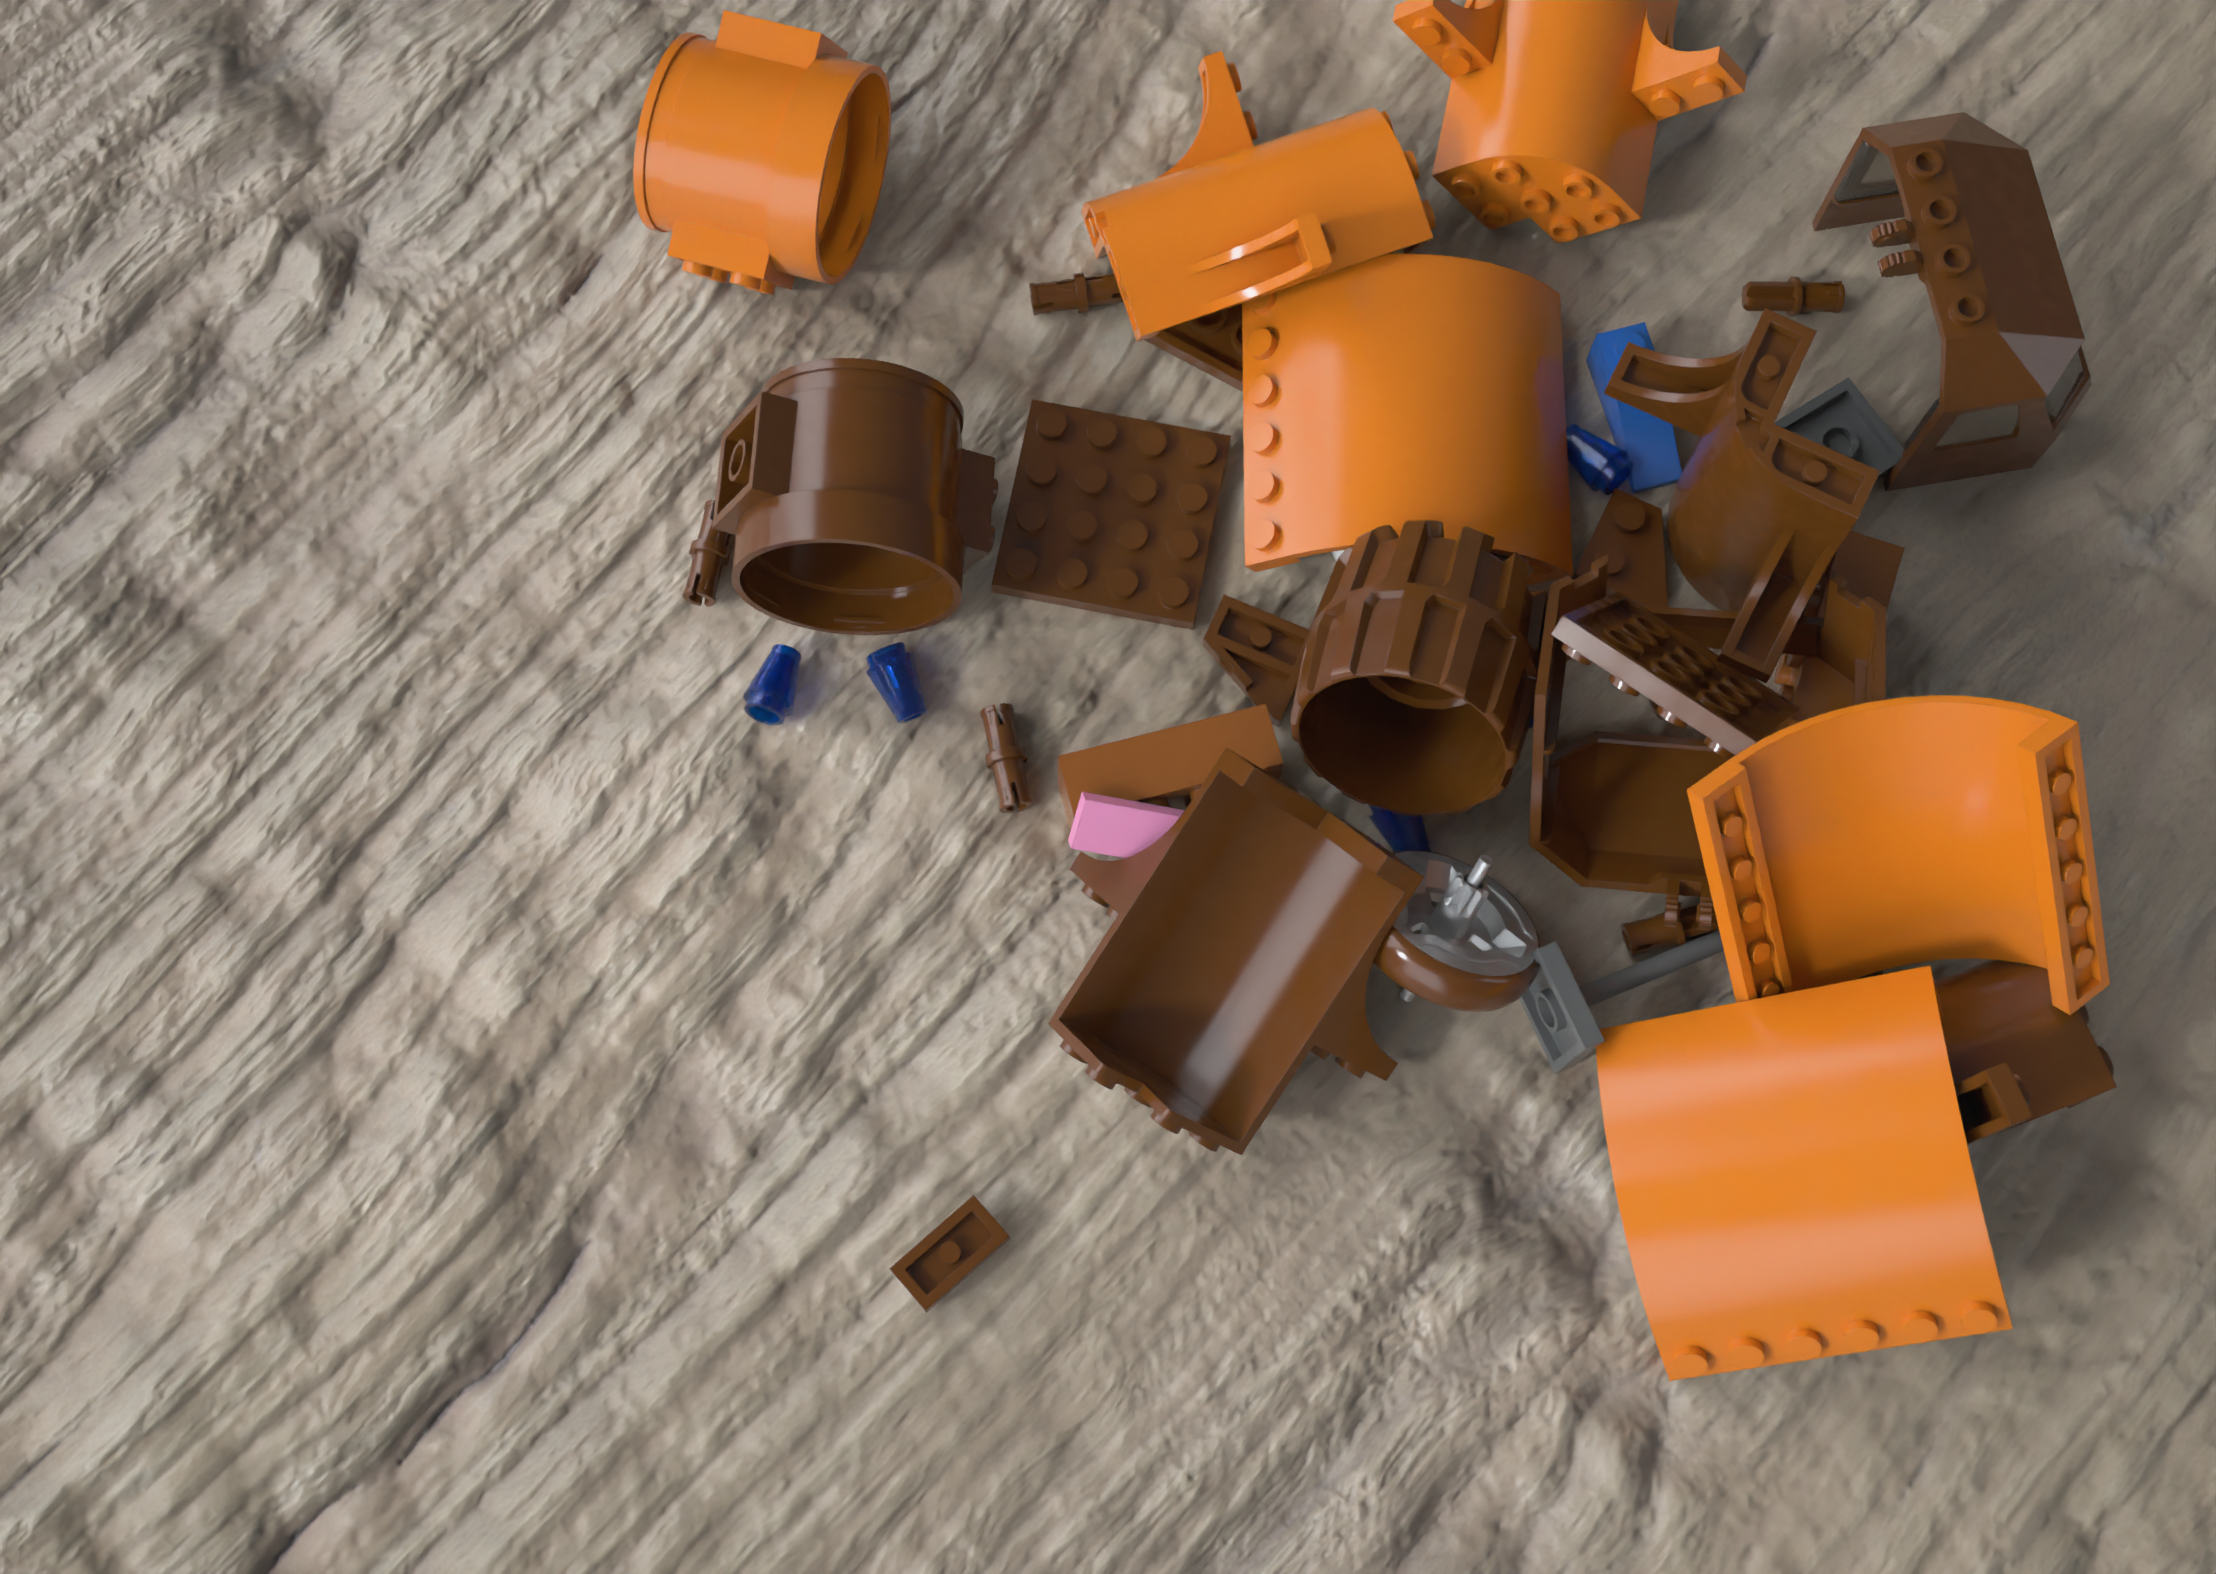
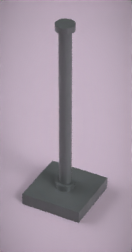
M1714 931L1578 987L1556 941L1536 949L1532 956L1540 964V968L1534 982L1519 1000L1554 1073L1557 1074L1574 1067L1605 1041L1589 1006L1724 951L1720 931Z

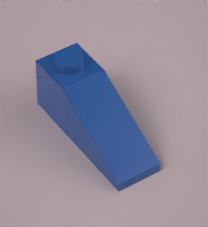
M1645 322L1596 334L1586 358V363L1633 494L1675 484L1682 473L1672 424L1604 394L1628 342L1655 351Z

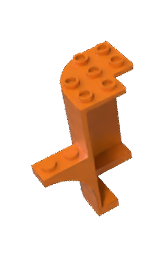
M1407 0L1396 5L1392 20L1452 79L1432 177L1487 228L1496 229L1531 218L1557 243L1572 241L1641 219L1658 121L1745 92L1747 75L1721 46L1691 52L1674 49L1673 33L1679 0H1467L1464 7L1450 0Z
M1222 51L1204 56L1198 66L1203 91V109L1197 135L1187 153L1171 169L1154 180L1085 202L1081 210L1096 258L1099 259L1108 255L1137 342L1154 337L1161 330L1403 249L1405 254L1416 252L1433 238L1431 230L1436 227L1432 207L1427 199H1420L1415 181L1419 179V169L1415 156L1411 150L1403 152L1394 134L1389 115L1385 110L1379 112L1377 109L1369 107L1254 146L1252 140L1258 138L1254 119L1249 110L1242 112L1236 94L1242 90L1238 71L1233 62L1226 64Z

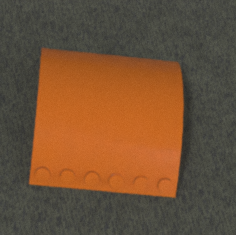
M1386 254L1242 303L1245 567L1254 572L1293 564L1300 562V557L1347 550L1350 547H1354L1359 536L1380 526H1392L1400 537L1403 525L1408 520H1436L1443 523L1444 538L1456 540L1463 527L1466 526L1495 538L1491 553L1510 557L1517 552L1534 570L1527 578L1526 585L1573 575L1560 294L1529 275L1489 262L1445 255Z
M1929 695L1868 702L1821 714L1779 730L1738 753L1687 789L1736 1003L1851 981L1888 968L1942 959H1992L2046 968L2048 970L2052 1005L2069 1015L2073 1014L2110 985L2079 724L2077 721L2030 705L1984 697Z
M1930 965L1599 1029L1605 1041L1596 1047L1597 1072L1613 1181L1638 1288L1669 1381L2013 1329L1969 1153L1942 1023H1944L1942 1008Z

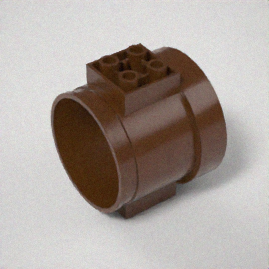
M831 358L800 363L780 371L768 380L762 391L722 433L712 529L736 535L731 577L736 593L747 604L772 618L802 628L836 634H899L927 628L950 617L958 609L962 600L963 574L980 559L988 555L993 547L995 528L991 525L992 505L998 494V481L994 478L995 458L962 448L961 433L964 425V410L958 397L947 386L922 372L894 363L861 358Z

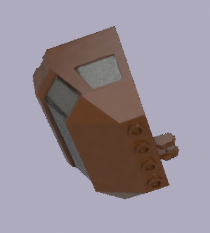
M1965 112L1863 127L1812 221L1814 231L1905 217L1894 222L1882 223L1869 231L1873 247L1910 245L1911 250L1891 253L1878 261L1881 276L1885 278L1918 273L1919 280L1926 285L1941 338L1939 399L1935 400L1904 443L1903 456L1883 482L1885 490L1893 491L2032 468L2056 440L2090 388L2091 376L2081 347L2085 337L2029 151Z

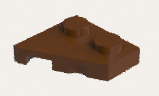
M1615 488L1572 579L1575 580L1590 572L1592 562L1609 554L1606 597L1620 591L1640 605L1668 607L1662 509Z
M1224 594L1204 636L1203 647L1255 706L1267 705L1272 725L1280 727L1296 691L1309 629Z

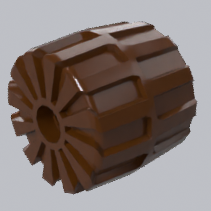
M1408 520L1403 525L1400 537L1392 526H1380L1359 536L1354 547L1348 548L1338 557L1309 629L1290 717L1292 739L1299 743L1304 753L1303 761L1316 776L1324 778L1339 789L1342 795L1361 804H1369L1386 809L1394 814L1415 817L1433 814L1451 816L1471 811L1472 806L1486 799L1496 798L1507 787L1513 768L1519 759L1534 714L1535 689L1548 601L1546 590L1529 591L1527 588V578L1534 570L1517 552L1507 560L1502 561L1490 554L1495 538L1488 534L1464 526L1457 539L1454 540L1444 538L1443 523L1441 521Z

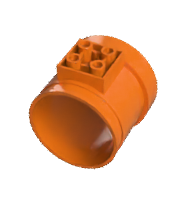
M723 10L717 39L710 40L703 35L686 32L678 36L670 44L656 67L644 100L635 144L633 182L635 202L642 222L651 230L672 232L667 255L684 261L682 271L726 284L730 274V283L774 295L776 286L792 290L795 276L834 285L849 273L863 248L871 228L887 165L891 132V96L886 74L881 67L847 59L848 52L822 33Z

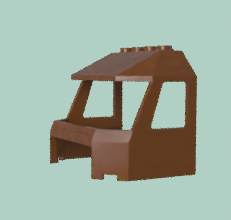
M1609 554L1591 563L1590 572L1575 580L1567 575L1549 586L1534 700L1529 845L1581 887L1666 894L1664 926L1676 927V923L1680 919L1681 903L1678 901L1679 895L1700 897L1696 913L1698 929L1711 930L1713 901L1687 789L1729 759L1710 749L1705 744L1704 739L1595 731L1550 756L1556 749L1566 663L1572 659L1562 650L1561 647L1564 643L1551 635L1563 615L1606 597ZM1830 568L1824 618L1800 616L1782 654L1817 656L1854 683V706L1886 700V607L1870 596L1861 600L1846 589L1847 580ZM1642 605L1708 649H1722L1738 612Z

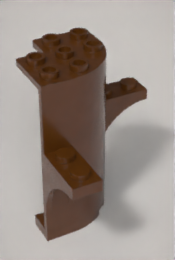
M1766 308L1746 344L1739 350L1721 357L1704 359L1677 357L1652 351L1628 342L1604 391V394L1699 436L1670 499L1667 517L1670 548L1686 580L1705 600L1722 611L1738 612L1716 661L1764 683H1767L1772 676L1780 656L1826 567L1859 519L1880 472L1774 424L1817 331Z
M1226 747L1187 809L1176 823L1155 843L1133 856L1115 861L1096 860L1080 852L1070 867V870L1085 883L1081 891L1093 901L1108 908L1106 914L1114 922L1048 1024L1062 1037L1063 1041L1060 1047L1073 1058L1088 1064L1085 1073L1090 1078L1111 1090L1116 1084L1124 1086V1091L1139 1103L1154 1109L1150 1117L1166 1130L1179 1134L1183 1128L1190 1131L1189 1135L1195 1141L1211 1151L1217 1152L1219 1147L1222 1146L1242 1155L1309 1052L1324 1060L1327 1059L1330 1053L1337 1056L1335 1062L1359 1078H1362L1367 1071L1387 1081L1398 1065L1393 1058L1377 1045L1370 1032L1365 1009L1366 986L1373 960L1381 943L1424 876L1344 819L1338 818L1321 807L1318 802Z
M1989 960L1935 981L1944 1019L1942 1027L1968 1145L2065 1107H2074L2117 1087L2113 1080L2114 1067L2108 1053L2101 1046H2097L2087 1026L2089 1015L2085 1005L2071 1015L2053 1006L2048 970L2046 968L2003 960ZM1881 970L1872 974L1859 977L1857 979L1882 975L1884 973Z

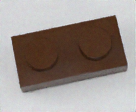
M973 1195L890 1268V1271L927 1313L1008 1242L1010 1236Z

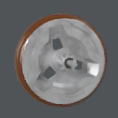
M1401 850L1392 852L1424 876L1387 933L1373 960V963L1384 974L1403 987L1400 993L1401 999L1410 1002L1417 995L1434 1004L1454 1010L1488 1012L1507 1007L1522 997L1538 974L1540 964L1536 962L1532 953L1541 947V941L1537 928L1525 908L1508 890L1486 875L1493 860L1487 855H1481L1476 865L1472 867L1460 860L1430 851ZM1431 901H1434L1437 906L1436 908L1432 906ZM1420 930L1421 934H1414L1413 932ZM1467 942H1472L1477 947H1479L1481 951L1469 946Z

